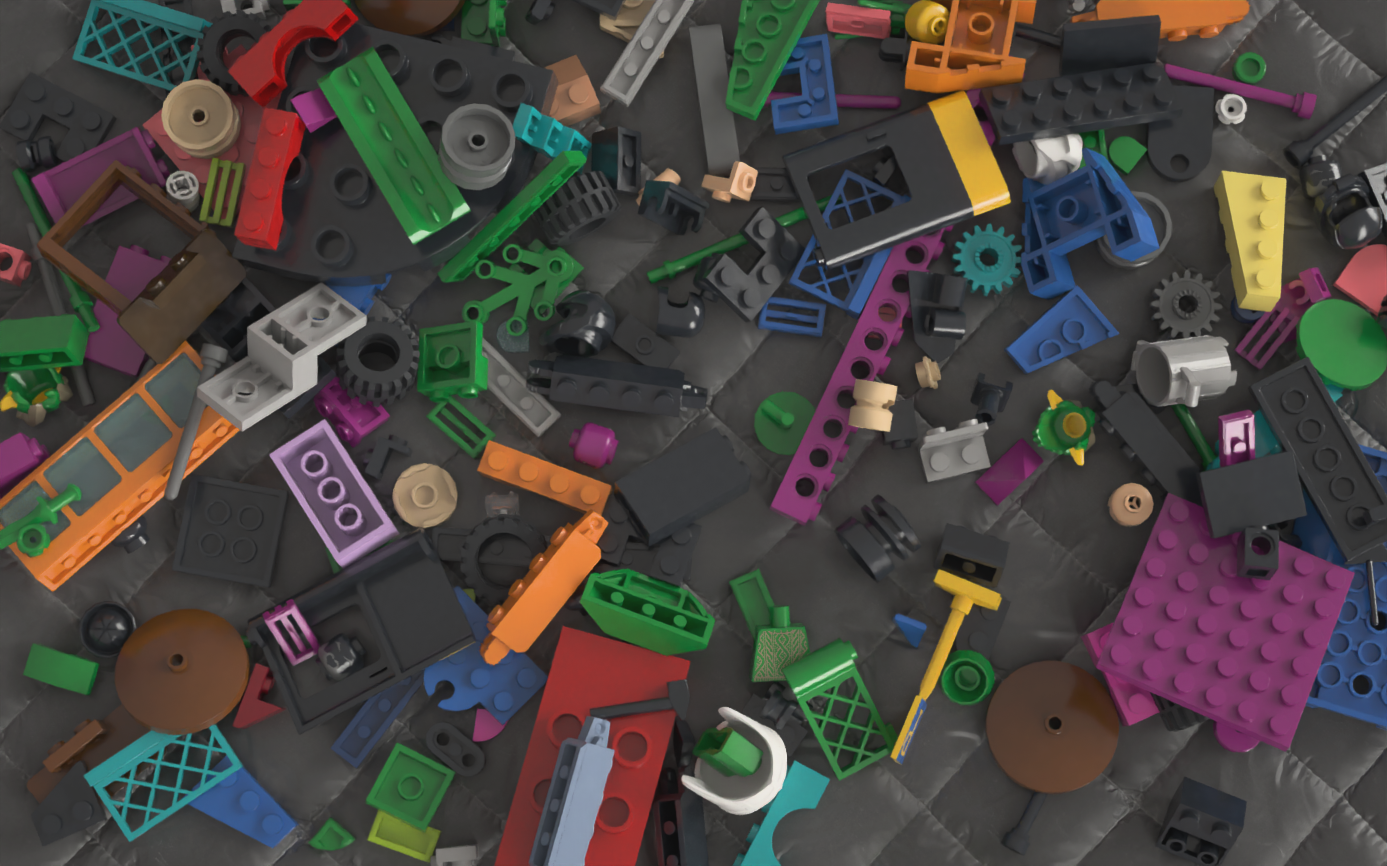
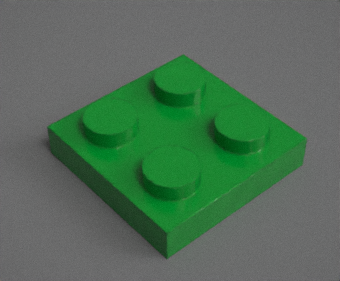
M397 742L365 802L425 833L456 772Z

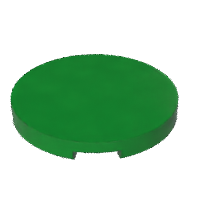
M1323 300L1312 305L1296 324L1297 354L1300 360L1309 357L1323 384L1327 386L1332 384L1351 391L1362 390L1374 383L1387 367L1386 336L1380 325L1376 323V320L1359 306L1343 300Z

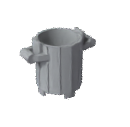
M1209 335L1153 343L1144 340L1137 341L1136 350L1133 352L1131 370H1136V379L1140 393L1147 403L1157 407L1173 404H1185L1189 407H1195L1198 401L1215 399L1225 394L1228 386L1235 385L1237 371H1231L1227 349L1224 347L1228 346L1229 343L1220 336L1213 337Z

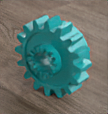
M988 224L985 231L982 232L979 226L976 225L973 228V236L965 231L962 235L964 243L957 242L954 247L960 254H954L951 258L952 262L958 263L953 273L961 274L962 277L968 278L967 283L971 286V293L980 289L983 296H987L989 290L993 289L996 294H1000L1002 285L1008 288L1012 286L1013 281L1010 276L1018 278L1021 273L1015 266L1021 265V257H1016V254L1021 251L1022 247L1021 245L1013 246L1011 244L1015 238L1013 234L1007 238L1003 236L1004 227L1002 226L997 232H993L992 225ZM982 254L991 255L995 260V265L985 266L980 262L979 256Z

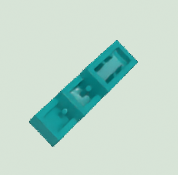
M520 103L512 126L517 140L530 145L535 151L551 160H554L562 151H581L587 159L592 143L579 132L563 126L555 118L541 114L533 106ZM585 164L576 172L582 174Z

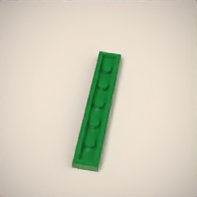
M562 151L437 273L442 282L464 281L475 270V266L479 261L485 260L586 163L587 159L581 151Z

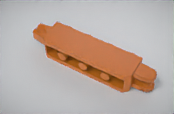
M1100 0L1094 11L1072 16L1070 23L1159 15L1161 20L1159 38H1168V41H1181L1189 35H1199L1200 38H1211L1219 35V32L1226 25L1237 24V22L1243 21L1250 10V5L1246 0Z
M590 509L574 525L568 522L565 527H559L550 539L551 545L544 553L537 554L529 565L531 570L523 580L518 579L511 586L508 592L510 596L503 605H497L491 611L487 618L489 622L486 625L490 632L484 638L481 646H479L480 655L487 664H498L511 649L516 653L526 652L600 560L601 550L596 544L607 527L608 522L596 511Z

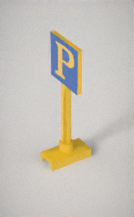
M940 569L934 579L935 585L955 596L950 606L952 611L921 682L919 696L916 695L890 756L896 763L901 765L926 709V699L935 688L964 616L969 614L973 603L997 611L1002 600L1001 594Z

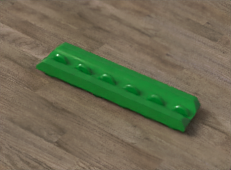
M374 47L316 80L413 245L471 211L457 186L442 172L436 151Z

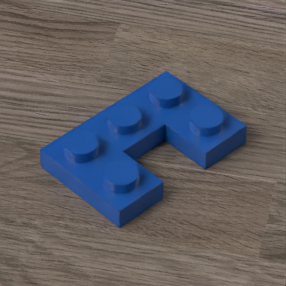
M822 34L799 38L780 76L800 73L802 95L771 100L776 135L839 125L828 35Z

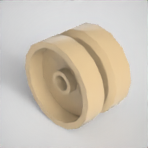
M194 79L182 82L170 91L163 103L161 117L164 130L182 151L192 157L210 159L221 156L233 147L239 137L241 128L239 111L224 90L211 81Z

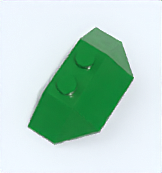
M631 569L613 570L601 574L591 573L580 603L604 633L665 656L706 649L715 623L712 615L707 614L704 607L690 591Z

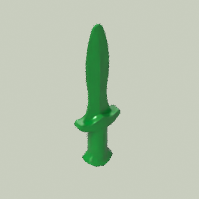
M68 483L67 488L49 501L42 496L36 497L39 503L33 511L0 531V549L17 541L18 532L24 526L40 524L50 520L52 524H57L58 516L56 512L72 501H80L82 497L80 488L75 484Z

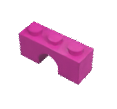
M1114 622L1081 636L1094 666L1097 665ZM1101 670L1110 689V697L1115 705L1117 716L1123 727L1130 726L1159 713L1149 691Z

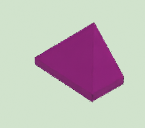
M1021 438L975 483L998 506L1044 460Z

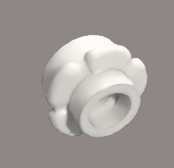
M1226 94L1223 99L1217 101L1215 111L1219 114L1218 119L1222 123L1238 124L1245 118L1244 113L1247 111V105L1242 97L1235 94ZM1232 107L1234 112H1229L1228 108Z

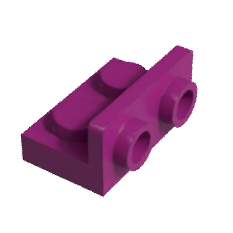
M335 377L315 395L313 401L318 412L323 417H327L335 426L338 436L343 441L348 442L352 448H355L360 444L363 437L387 422L390 415L381 404L380 407H373V402L367 401L366 405L359 403L358 396L351 399L347 395L348 388L342 390L339 385L340 378Z

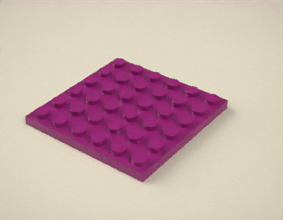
M1168 493L1095 668L1286 752L1291 745L1355 573L1279 540V567L1270 580L1238 577L1237 539L1242 532L1210 538L1204 508ZM1251 546L1256 554L1264 555L1261 548Z

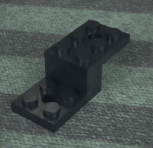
M245 277L228 295L227 300L223 304L218 305L200 325L221 348L229 351L228 355L237 363L248 356L247 327L275 311L276 308ZM318 355L317 385L288 402L279 410L290 419L333 380L337 374Z

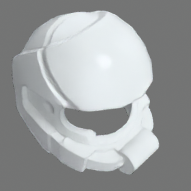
M1078 133L1030 140L1033 145L1029 144V141L1013 143L1014 148L1012 151L1020 170L1023 171L1026 177L1045 185L1078 170L1081 163L1083 141Z

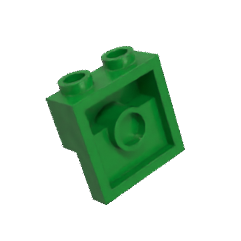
M478 321L419 329L417 391L429 397L430 401L440 403L449 401V395L458 394L461 398L472 399L478 397V391L487 390L488 359L482 356L483 324Z

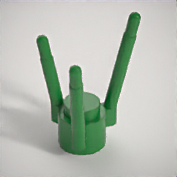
M858 0L859 5L891 11V34L899 35L900 28L906 29L905 16L912 4H906L903 1ZM837 33L834 36L836 40L866 37Z

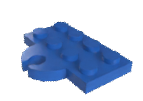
M457 585L454 591L474 632L476 642L426 668L423 676L425 692L429 697L434 694L437 683L447 681L452 684L454 694L449 699L441 700L437 707L447 711L459 712L469 710L480 703L503 726L547 682L548 676L524 652L516 653L512 649L498 664H487L480 655L479 646H481L484 638L490 632L486 627L489 622L487 620L488 615Z

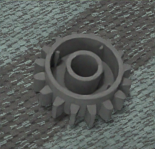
M1186 270L1181 278H1179L1176 272H1173L1169 276L1170 282L1163 278L1158 283L1162 290H1153L1151 295L1156 301L1149 304V308L1155 310V314L1150 318L1151 321H1158L1160 324L1157 331L1159 333L1164 330L1169 333L1168 339L1170 340L1175 336H1180V339L1189 338L1190 335L1192 337L1201 336V331L1205 334L1210 333L1213 329L1209 323L1216 324L1220 319L1214 312L1222 309L1221 304L1214 302L1220 295V292L1211 293L1209 290L1213 282L1209 281L1203 284L1201 282L1202 274L1199 273L1193 279L1189 270ZM1179 300L1187 301L1192 307V312L1189 314L1184 313V311L1182 312L1179 309Z

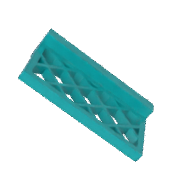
M91 0L72 59L171 91L177 86L171 83L167 73L179 66L182 67L185 73L182 82L194 80L200 62L197 59V51H200V47L197 45L198 38L203 39V28L205 25L209 28L212 23L205 19L144 0ZM99 9L108 11L113 21L101 29L96 24ZM131 19H135L141 31L127 38L121 25ZM144 22H145V23H148V24H151V25L148 26V27H146L145 24H144ZM116 28L121 42L108 49L102 36ZM159 28H164L169 40L155 47L149 34ZM172 31H173V32H176V33H179V34L176 35V36H174L173 33H172ZM188 36L195 38L196 42L193 51L183 56L177 43ZM144 37L149 51L136 58L130 44ZM97 39L102 53L93 58L85 57L87 45ZM172 46L178 60L164 67L158 53ZM125 48L130 62L121 67H116L111 55ZM153 57L159 70L149 76H144L139 64ZM134 67L136 73L129 70ZM162 76L164 82L157 79Z
M216 724L208 727L211 731L209 746L191 742L192 733L187 734L186 741L177 740L182 735H168L151 730L84 775L90 787H94L129 842L243 767ZM215 738L222 748L214 747ZM170 743L185 745L181 764L162 761L165 747ZM190 746L208 750L204 769L186 765ZM159 751L157 760L149 758ZM212 752L226 753L233 765L223 772L209 770ZM143 761L156 764L152 783L134 780L137 765ZM161 765L180 768L176 788L158 784ZM131 770L129 778L121 777ZM184 770L203 773L200 787L195 791L181 789ZM208 774L216 775V777L206 783ZM115 780L127 782L128 786L124 802L112 800L104 787ZM133 784L151 787L148 806L129 803ZM156 788L175 792L171 807L166 810L153 807ZM180 793L188 794L186 797L178 801ZM116 805L123 806L122 814L120 813ZM128 807L146 811L144 824L135 831H132L126 822ZM151 812L160 813L150 820Z

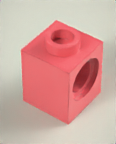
M0 243V265L7 257H12L13 259L12 266L8 270L1 271L0 269V281L20 287L22 281L26 280L31 272V257L23 250Z

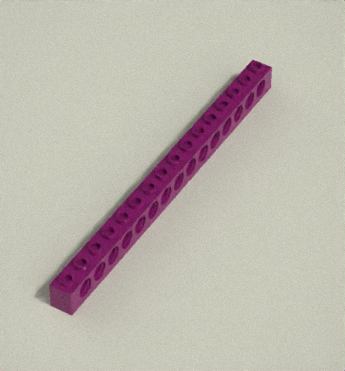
M981 88L970 89L966 93L974 111L984 110L979 99ZM988 120L979 121L991 148L995 139L991 125ZM954 225L940 229L933 235H924L893 247L770 506L771 511L803 526L806 525L808 519L815 521L822 506V503L817 502V499L822 490L829 491L836 474L831 472L835 461L843 462L850 445L844 443L849 431L856 434L859 428L848 425L851 408L845 409L840 407L837 397L843 393L850 394L853 397L856 378L852 376L851 368L854 365H863L867 368L868 377L862 380L874 381L876 374L884 375L891 358L885 355L890 345L897 347L905 330L899 327L903 317H911L909 290L904 293L895 291L892 287V281L903 279L908 283V270L930 272L926 270L930 260L937 261L945 243L940 241L944 230L951 233ZM915 250L921 254L922 262L912 264L906 259L905 254L908 251ZM882 307L892 308L896 313L895 319L889 322L883 321L878 315V310ZM870 335H876L880 338L882 347L879 350H870L866 347L864 340ZM834 422L841 428V434L836 438H830L825 435L823 426L826 423ZM815 451L823 452L827 457V464L823 467L813 466L809 460L810 454ZM801 480L809 481L813 485L814 492L810 496L803 497L797 493L795 485Z

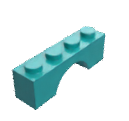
M795 760L791 766L787 765L782 789L778 791L768 804L762 807L761 811L766 813L760 825L753 824L745 840L751 844L745 855L738 853L732 866H781L772 848V836L777 823L791 811L802 808L815 809L830 779Z

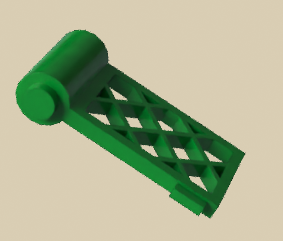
M840 637L781 669L839 781L891 753L895 746L894 743L898 739L892 724L888 722L884 725L855 667L853 660L858 658L855 649L849 640L843 643ZM852 677L856 684L852 697L837 694L840 683ZM860 694L864 701L858 700ZM817 695L828 697L823 713L811 711L806 701ZM834 699L849 703L844 719L829 715ZM856 705L868 708L870 711L865 725L851 721ZM814 718L820 719L819 725ZM827 721L842 725L837 740L824 738L822 733ZM874 721L878 728L872 727ZM848 727L863 730L858 746L843 743ZM870 732L882 735L886 743L875 750L864 748ZM828 745L834 746V749H833L832 752H831V750H830V748H829ZM840 749L854 751L855 755L852 763L840 769L836 761Z

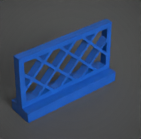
M845 169L822 217L826 226L832 229L829 220L831 212L844 208L849 223H852L854 220L849 206L866 201L870 215H873L875 212L870 199L883 196L893 201L892 208L910 201L911 197L905 194L901 196ZM847 180L860 185L864 196L847 202L843 192ZM867 189H869V190H871V191H873V192H875V193H872V194H869V195H868ZM840 196L842 203L835 205ZM812 235L789 284L858 319L893 247L862 258L863 265L860 269L847 272L846 266L843 265L841 266L842 275L826 280L822 266H818L815 257L814 260L807 262L811 252L813 254V248H815L816 244L815 237ZM816 265L822 281L809 285L798 278L804 268ZM854 275H857V277H856V279H855V281H854V283H853V285H852L851 280H850V277H851V276H854ZM845 279L849 289L845 301L832 296L828 284ZM821 286H824L825 292H823V291H821V290H819V289H817V288H818V287H821Z

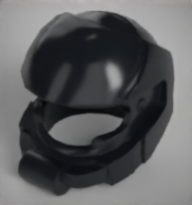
M1351 173L1333 180L1332 186L1322 195L1318 196L1313 207L1318 229L1332 246L1339 249H1355L1366 245L1380 235L1383 224L1380 207H1373L1369 202V187L1361 176H1353ZM1349 195L1347 198H1345V199L1342 200L1341 202L1337 203L1341 198H1343L1344 196Z
M583 289L573 291L565 296L556 306L557 312L564 320L552 325L549 330L539 337V343L548 353L556 352L587 358L598 355L600 351L607 347L614 335L616 327L614 311L607 301L596 294Z

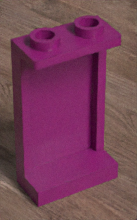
M137 126L31 178L56 224L115 160L125 167L127 165L131 168L134 167L142 175L141 179L149 185L155 183L160 188L166 186L167 177L171 173L163 158L156 159L152 151L156 144L147 129L142 131L140 126ZM120 185L83 226L139 198Z

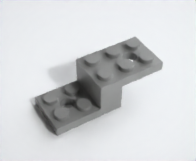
M321 282L248 326V356L198 386L197 397L243 432L317 385L318 355L366 326L367 315ZM239 392H242V393H252V394L247 395V396H242V395H239L238 393H239Z

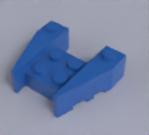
M1088 148L1082 149L1086 166L1048 185L1028 177L1023 179L1022 202L1026 204L1025 223H1022V236H1025V252L1021 253V266L1029 293L1047 300L1076 288L1066 253L1106 234L1112 254L1131 262L1160 248L1151 218L1106 157Z

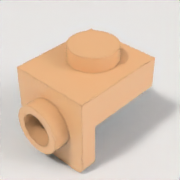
M735 161L729 179L705 174L701 187L713 192L712 198L722 202L730 203L731 198L749 202L755 187L758 171L742 162Z

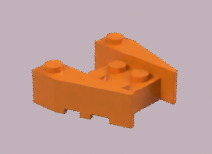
M930 0L946 7L950 11L944 46L916 41L911 42L906 67L905 89L937 94L1014 84L1023 81L1026 59L1009 56L1015 22L1033 24L1037 0Z

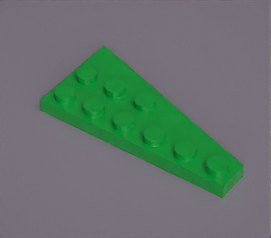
M742 0L738 21V34L734 46V59L726 96V109L754 121L757 119L820 0Z

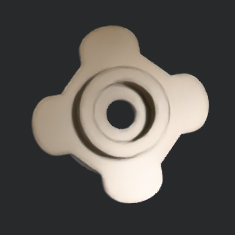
M924 356L922 362L915 364L918 381L922 388L930 386V388L937 389V381L941 380L938 364L936 361L932 362L930 358Z

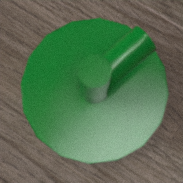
M782 391L770 395L760 404L755 414L754 429L758 440L766 449L778 455L795 454L814 416V406L805 397L795 392Z

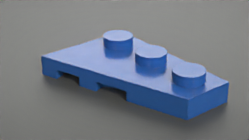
M1076 285V288L1069 290L1012 341L1004 351L1026 374L1120 333L1083 290Z
M226 755L212 770L223 772L233 764ZM244 767L188 803V805L271 848H275L299 825ZM208 774L206 783L216 777V775ZM201 780L191 789V791H195L200 787Z

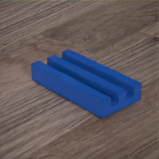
M770 297L760 310L758 329L821 338L826 304ZM767 305L817 311L819 313L818 317L773 311L767 310ZM769 317L817 324V327L811 328L765 321V319Z

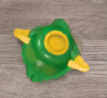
M62 367L9 371L6 374L7 378L3 385L6 395L0 402L1 411L4 412L15 408L17 410L16 418L22 419L31 427L43 422L46 413L53 412L59 408L61 401L67 402L73 396L67 377L62 376L60 373Z
M1049 390L1047 397L1050 406L1040 414L1041 417L1038 419V424L1035 430L1032 431L1034 436L1032 440L1039 447L1043 446L1044 449L1050 450L1053 453L1072 456L1077 465L1083 466L1084 453L1095 443L1093 430L1095 412L1089 406L1083 407L1080 401L1062 400L1054 390Z

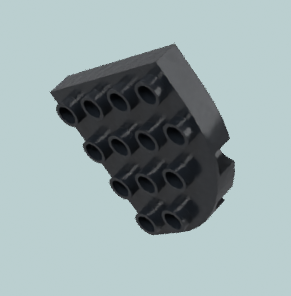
M354 23L336 41L325 37H312L296 45L286 77L287 87L282 90L277 110L298 114L290 101L292 98L319 89L320 86L316 80L374 47L438 155L442 127L448 116L459 107L473 103L489 105L500 110L511 121L513 126L520 103L533 106L541 114L549 116L559 82L554 71ZM334 118L311 133L306 126L299 156L292 160L284 181L282 192V214L284 220L277 249L271 250L244 245L237 238L232 257L238 260L242 266L318 284L322 282L324 285L353 287L387 283L385 274L397 272L417 264L425 272L457 255L471 241L467 236L485 221L493 211L499 214L517 196L534 165L538 152L530 145L524 144L515 138V148L511 164L504 178L493 187L482 190L464 189L456 185L471 211L413 245L339 118Z

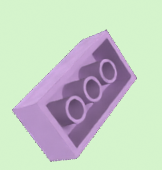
M325 419L269 454L334 559L343 569L399 535L398 530Z

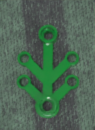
M518 244L507 245L503 250V258L506 262L513 264L521 261L540 268L529 275L498 266L489 259L479 261L475 266V272L479 278H495L512 283V285L483 301L472 300L467 302L462 308L463 320L465 322L478 321L484 324L489 319L491 311L518 297L514 316L508 320L506 328L512 336L523 335L528 328L526 320L535 287L546 281L543 299L535 305L534 314L536 318L542 321L551 319L555 315L554 303L560 282L569 279L574 270L573 260L568 253L562 250H553L544 256L524 250ZM512 247L518 250V257L515 260L509 257V250ZM555 260L562 264V269L558 273L552 270V263ZM484 263L489 264L491 267L489 275H484L481 271ZM543 304L547 305L550 309L547 317L540 314V307ZM472 307L477 308L479 311L477 319H472L469 315ZM515 320L520 321L522 324L520 332H516L512 328Z

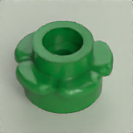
M40 524L24 526L18 532L17 547L22 553H28L29 556L35 557L43 554V550L50 545V535L46 534V528ZM32 537H36L37 541L35 543H31Z

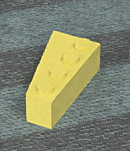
M1221 171L1213 188L1215 197H1218L1219 217L1221 224L1224 226L1225 246L1227 253L1230 255L1231 274L1238 308L1271 312L1280 299L1286 178Z

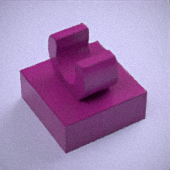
M1318 267L1309 268L1299 273L1301 279L1289 284L1290 289L1297 288L1298 286H1302L1305 289L1304 297L1296 300L1297 304H1306L1310 301L1316 303L1332 297Z

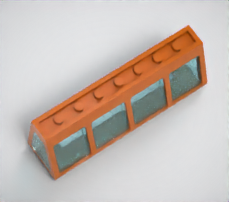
M186 340L164 363L157 364L148 371L139 381L0 499L1 531L33 511L39 503L36 497L42 496L49 501L67 488L68 483L75 484L80 488L82 492L81 500L72 501L57 511V524H52L51 520L40 523V525L46 528V534L50 535V545L43 550V554L32 557L28 553H22L17 547V541L9 545L10 549L32 575L52 592L164 496L203 365L200 364L202 358L199 357V354ZM205 404L183 479L239 431L237 427L207 404ZM32 537L30 541L31 543H35L37 539L36 537Z

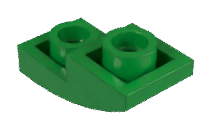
M32 643L23 675L70 691L90 695L100 663L75 654H67L42 644Z

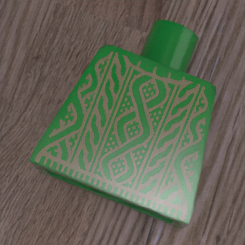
M789 605L769 606L770 624L756 625L749 669V678L752 682L786 681L781 669L810 654L805 626L802 623H790Z

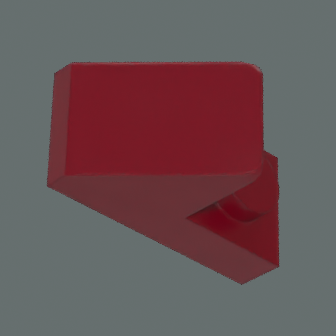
M255 664L234 720V727L245 729L286 710V708L262 700L264 694H270L275 682L274 677L271 676L272 671L270 667Z

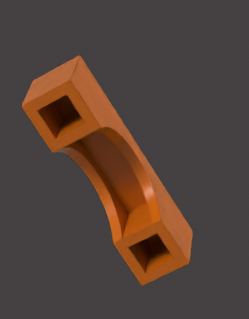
M490 440L487 443L477 469L481 476L511 487L536 493L583 514L592 509L602 516L609 495L613 491L612 486Z

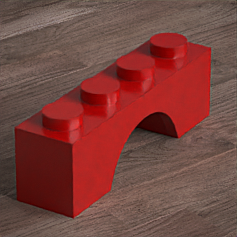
M303 0L295 9L289 10L283 16L282 21L271 31L264 33L250 51L238 57L228 72L249 96L264 108L287 87L284 74L285 63L288 55L296 45L312 37H325L336 41L359 18L342 0Z
M264 108L234 233L244 245L271 250L277 249L284 220L282 214L284 181L292 160L299 156L306 127L297 113Z

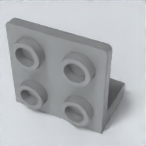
M972 419L959 423V427H956L955 430L946 432L945 427H939L926 431V435L923 436L917 445L926 483L989 469L991 466L983 439V434L988 430L987 422L978 424L977 419Z

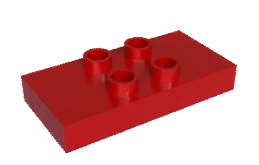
M562 627L494 866H530L531 851L561 744L569 737L578 739L586 717L590 716V709L667 697V682L686 679L691 661L671 655L665 656L642 647L569 627ZM673 709L607 719L610 722L607 748L615 751L612 758V768L608 773L603 791V800L596 816L594 833L586 852L584 866L636 865L676 719V713Z

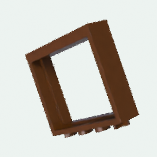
M115 160L37 243V247L46 260L119 316L132 301L62 247L120 185L124 186L191 239L201 230L211 229L206 222L202 221L199 224L191 218V212L179 202L173 204L166 198L167 194L155 183L149 185L141 179L142 175L137 169L131 168L128 165L125 167Z

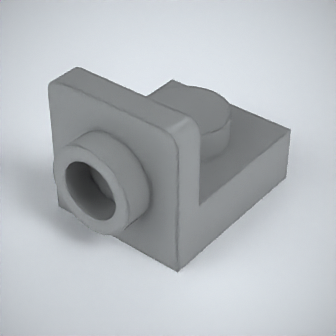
M478 844L437 848L436 855L431 856V866H447V862H452V866H472L471 860L479 858Z

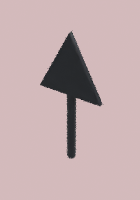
M1383 543L1344 562V565L1366 563L1371 620L1374 626L1379 624L1373 563L1387 562V549Z

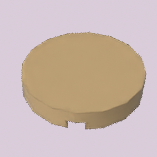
M427 463L413 465L402 472L397 479L398 481L392 494L394 508L400 517L413 527L428 529L433 528V526H440L455 511L458 500L456 483L449 473L439 466Z

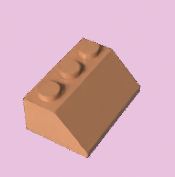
M577 55L544 67L553 70L559 82L549 117L555 118L563 126L568 127L601 113L598 98Z

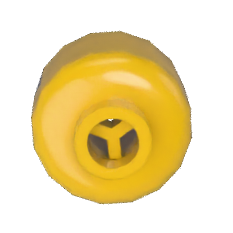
M920 0L908 9L905 16L906 31L913 39L922 43L939 44L946 38L950 12L946 7L930 0Z

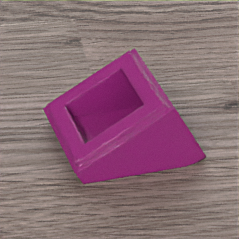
M321 88L301 94L290 100L310 133L337 117Z

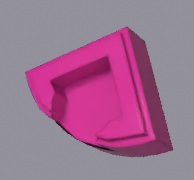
M477 708L473 741L482 742L494 738L506 727L508 721L502 726L487 710Z

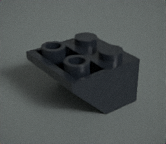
M1184 777L1172 797L1155 847L1202 866H1221L1244 828L1247 801Z

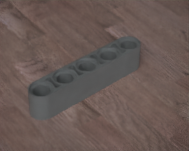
M721 24L689 27L708 175L730 177L734 162H740L733 111L726 109L725 104L729 79Z

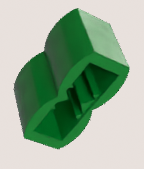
M713 727L705 730L692 751L695 756L725 777L734 775L746 777L755 774L762 764L761 757L764 753L763 750L731 727H725L721 730Z

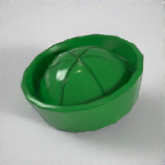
M958 650L949 654L938 678V685L943 695L951 702L962 706L975 705L984 701L991 693L995 683L994 670L990 662L982 654L972 650Z

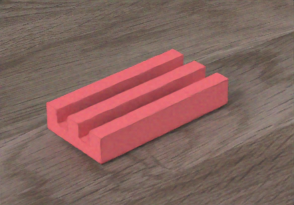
M828 2L825 11L827 31L880 39L890 37L891 11Z

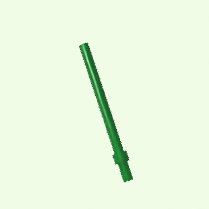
M17 168L12 172V175L42 237H44L52 226L27 174L21 168ZM59 270L71 295L69 301L74 311L80 314L88 332L97 331L100 325L91 308L93 303L88 292L83 291L79 284Z

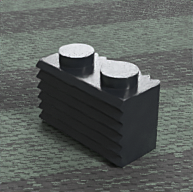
M947 523L939 542L934 568L947 571L950 574L953 573L955 576L959 575L961 578L966 577L967 580L972 579L973 582L985 583L986 586L991 585L992 588H995L1006 565L1010 542L1000 540L992 535L987 536L968 530L963 526Z

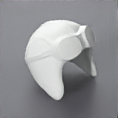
M721 707L718 712L726 721L719 724L716 728L721 730L725 727H731L763 750L760 768L755 774L746 777L738 775L725 777L698 758L695 765V778L683 775L681 781L687 788L718 805L728 813L735 815L749 814L768 804L778 791L782 789L787 771L786 748L781 737L771 728L761 725L729 707Z

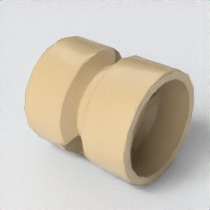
M856 379L853 398L857 403L850 409L848 425L890 432L893 414L888 409L895 404L897 386Z

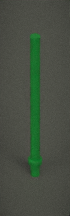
M833 194L816 201L821 213L825 211ZM840 196L835 205L842 203ZM800 207L775 219L786 228L807 218L803 208ZM739 233L670 262L666 260L663 262V266L648 271L646 274L650 284L667 277L671 280L676 278L675 274L698 265L702 258L706 256L711 257L712 253L722 255L749 242Z

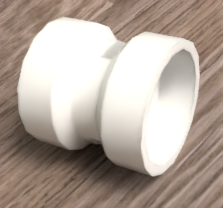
M176 171L171 174L166 182L167 199L173 204L181 203L190 212L194 211L200 200L198 179L188 171Z

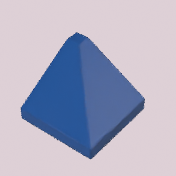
M899 613L895 614L892 622L911 646L918 647L926 630V624Z

